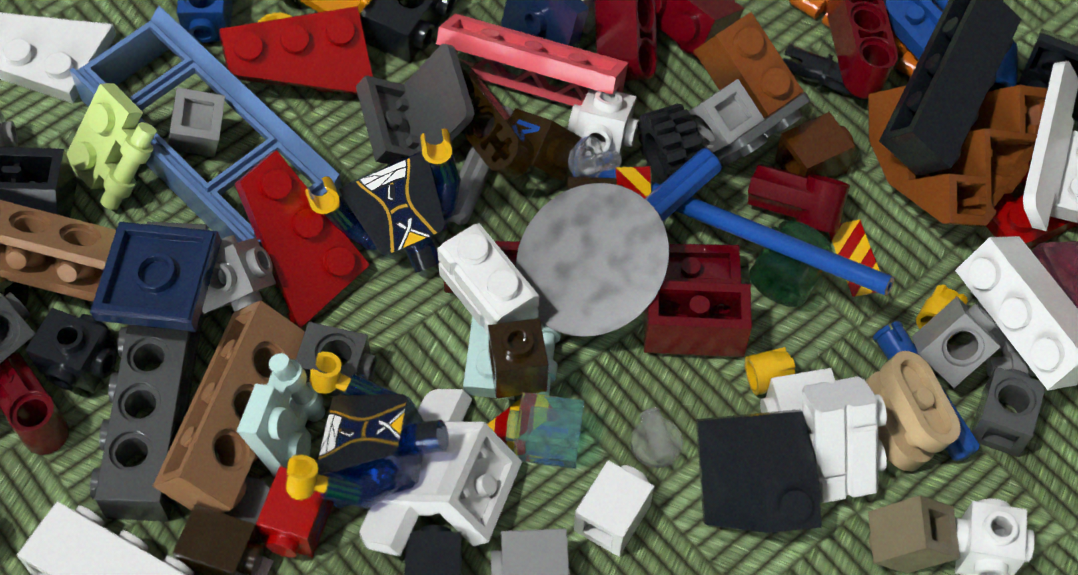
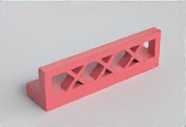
M454 14L438 28L437 45L448 44L454 46L457 56L458 51L483 58L477 63L459 59L469 65L481 80L574 106V104L582 105L588 93L587 88L611 95L615 91L623 92L629 62L459 14ZM501 63L526 71L518 76L506 72ZM531 75L534 80L528 79L527 77ZM544 75L569 83L561 88L549 85ZM575 88L577 93L569 90Z

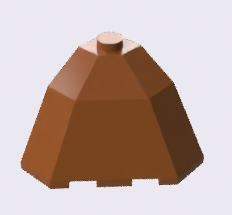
M906 85L868 94L869 142L888 183L943 224L980 227L988 225L997 213L994 207L1004 194L1012 193L1029 171L1030 166L1028 162L1033 155L1048 88L1016 85L987 92L978 111V119L970 128L963 142L961 155L957 162L950 169L920 176L914 174L879 142Z

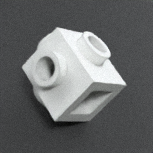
M589 89L582 105L574 104L568 123V130L582 137L576 153L584 154L600 161L618 163L624 146L632 148L637 134L639 120L632 118L636 96L617 91L611 95Z
M983 499L972 501L962 518H955L960 559L955 561V574L1015 575L1024 562H1030L1034 550V532L1027 529V509L1010 507L1007 502L999 499Z

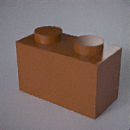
M752 12L694 50L719 90L739 79L764 118L804 92Z

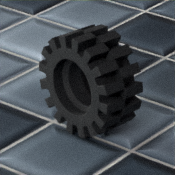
M677 103L640 115L638 129L641 133L638 134L639 142L643 145L641 149L642 156L646 157V166L651 167L652 181L661 185L701 150L700 144L703 142L701 136L696 134L697 126L695 121H690V113L687 109L684 110L682 104Z

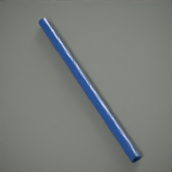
M580 153L575 154L569 167L571 170L592 178H616L615 166ZM651 181V193L660 184ZM690 197L676 210L678 213L887 296L893 287L894 277L696 198Z

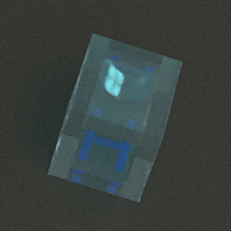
M522 392L519 411H509L506 441L514 442V453L522 462L576 469L584 400Z

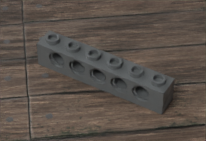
M147 222L150 225L208 230L206 224ZM203 311L201 312L196 332L130 324L127 327L120 328L117 349L121 362L119 372H113L110 377L108 390L110 403H113L110 420L104 419L102 421L99 435L103 457L101 467L93 469L90 480L91 498L97 502L106 519L169 522L173 499L154 488L153 484L188 411ZM162 362L155 370L143 371L151 363ZM155 408L147 417L134 418L142 409ZM147 455L141 464L135 467H125L128 460L132 457Z

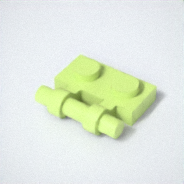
M115 83L99 85L66 153L73 171L91 190L105 188L100 203L110 210H117L123 198H128L136 185L134 176L140 164L147 163L153 151L151 142L157 132L148 123L140 122L138 124L143 112Z

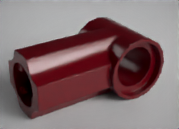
M759 164L750 181L748 204L797 218V223L812 229L837 233L850 185L825 176L809 174L807 177Z
M20 353L8 356L0 363V408L7 417L12 429L30 452L38 455L53 453L61 448L68 438L69 426L67 421ZM45 418L39 425L32 427L38 420Z

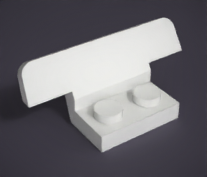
M1069 61L1056 62L1053 65L1023 195L1024 210L1032 228L1047 231L1050 217L1078 223V131L1072 130L1074 125L1072 113L1078 90V77Z
M435 389L425 395L360 528V536L366 548L401 556L418 516H430L436 513H440L458 532H461V535L472 546L489 542L522 460L485 422H462L472 401V398L463 389ZM440 419L436 426L437 437L417 440L416 428L420 422Z

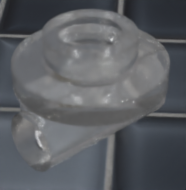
M590 136L582 137L571 149L568 159L569 169L573 177L598 178L601 172L614 170L615 167H620L622 162L621 155L617 151L603 152L600 141Z
M650 408L640 414L642 422L635 427L631 436L632 452L646 466L653 468L669 466L681 454L683 446L682 434L674 423L662 417L659 408Z

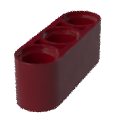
M595 0L597 54L629 62L625 81L651 79L655 75L657 68L655 0Z
M829 0L826 6V14L843 83L846 89L853 95L868 99V94L882 91L898 60V52L884 0Z

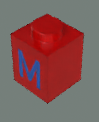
M279 466L256 522L262 542L266 544V548L275 554L295 558L298 553L313 558L333 507L334 495L327 492L314 491L306 499L297 500L292 498L286 489L287 468Z

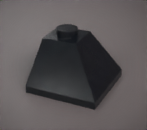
M802 410L696 419L702 511L705 525L764 533L822 528L819 474Z

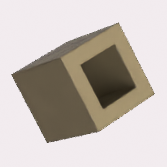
M919 495L868 512L870 525L869 544L874 564L904 573H911L960 559L953 506Z

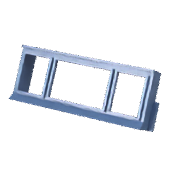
M160 6L156 9L151 20L80 69L76 70L74 67L70 69L81 101L89 108L100 84L115 83L118 85L170 49L182 62L129 98L141 111L196 73L217 94L225 95V102L266 140L208 183L157 133L151 142L153 151L145 164L212 231H217L221 239L231 235H235L237 242L256 238L252 226L221 195L233 187L236 181L275 150L313 184L309 187L313 195L322 196L328 192L322 178L330 177L336 187L341 206H345L344 199L339 191L342 188L340 174ZM140 118L138 124H139L140 122H145V121H144L142 118ZM258 240L260 246L263 248L261 240Z

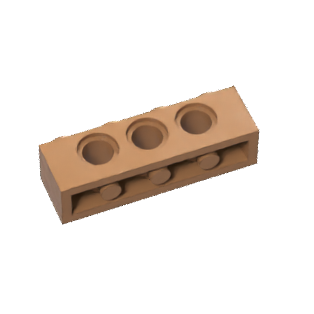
M0 200V277L8 278L9 281L93 302L116 230Z
M262 300L232 314L154 481V488L191 511L195 504L221 513L232 510L238 505L246 492L247 485L244 481L252 463L258 459V456L237 432L238 426L255 384H268L272 373L269 367L270 359L278 353H284L290 359L296 360L305 334L304 330ZM235 406H236L237 409H238L239 416H238V414L236 413ZM214 447L219 454L220 462L215 456Z

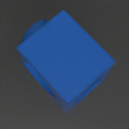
M178 0L176 13L179 24L198 42L221 41L220 29L231 27L233 0Z

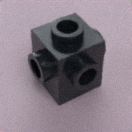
M51 308L26 348V352L39 372L44 374L54 385L72 391L76 386L94 393L101 379L108 377L116 363L118 349L108 333L109 328L102 321H96L93 316L88 314H82L79 318Z

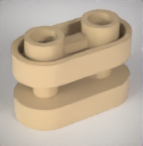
M900 351L881 367L880 371L873 373L865 380L873 393L881 395L884 401L887 421L885 426L878 427V439L884 446L886 458L897 468L904 471H915L928 462L935 453L944 450L959 437L961 430L959 419L930 365L921 356L910 351Z

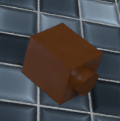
M827 112L781 133L775 161L785 171L807 177L809 174L834 179L847 173L856 146L849 130L844 126H840L832 114Z

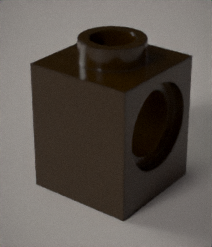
M540 318L488 325V355L496 399L546 392L549 364Z

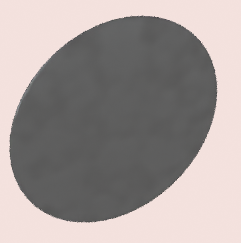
M586 184L559 194L537 212L527 226L520 241L516 268L539 295L538 318H540L543 324L567 335L597 336L610 333L629 324L651 304L666 276L669 263V241L664 223L659 214L641 195L615 184Z

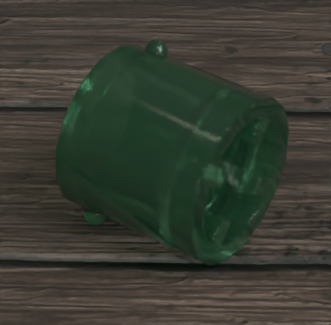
M783 221L776 227H771L774 230L833 252L828 240L816 229L804 223ZM763 247L750 269L749 277L755 288L768 299L784 306L799 307L806 303L824 271Z

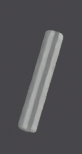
M502 106L511 117L513 110L508 106ZM491 118L485 125L482 137L487 136L493 128L494 118ZM473 146L444 206V218L458 225H464L469 221L491 172V168L486 165Z

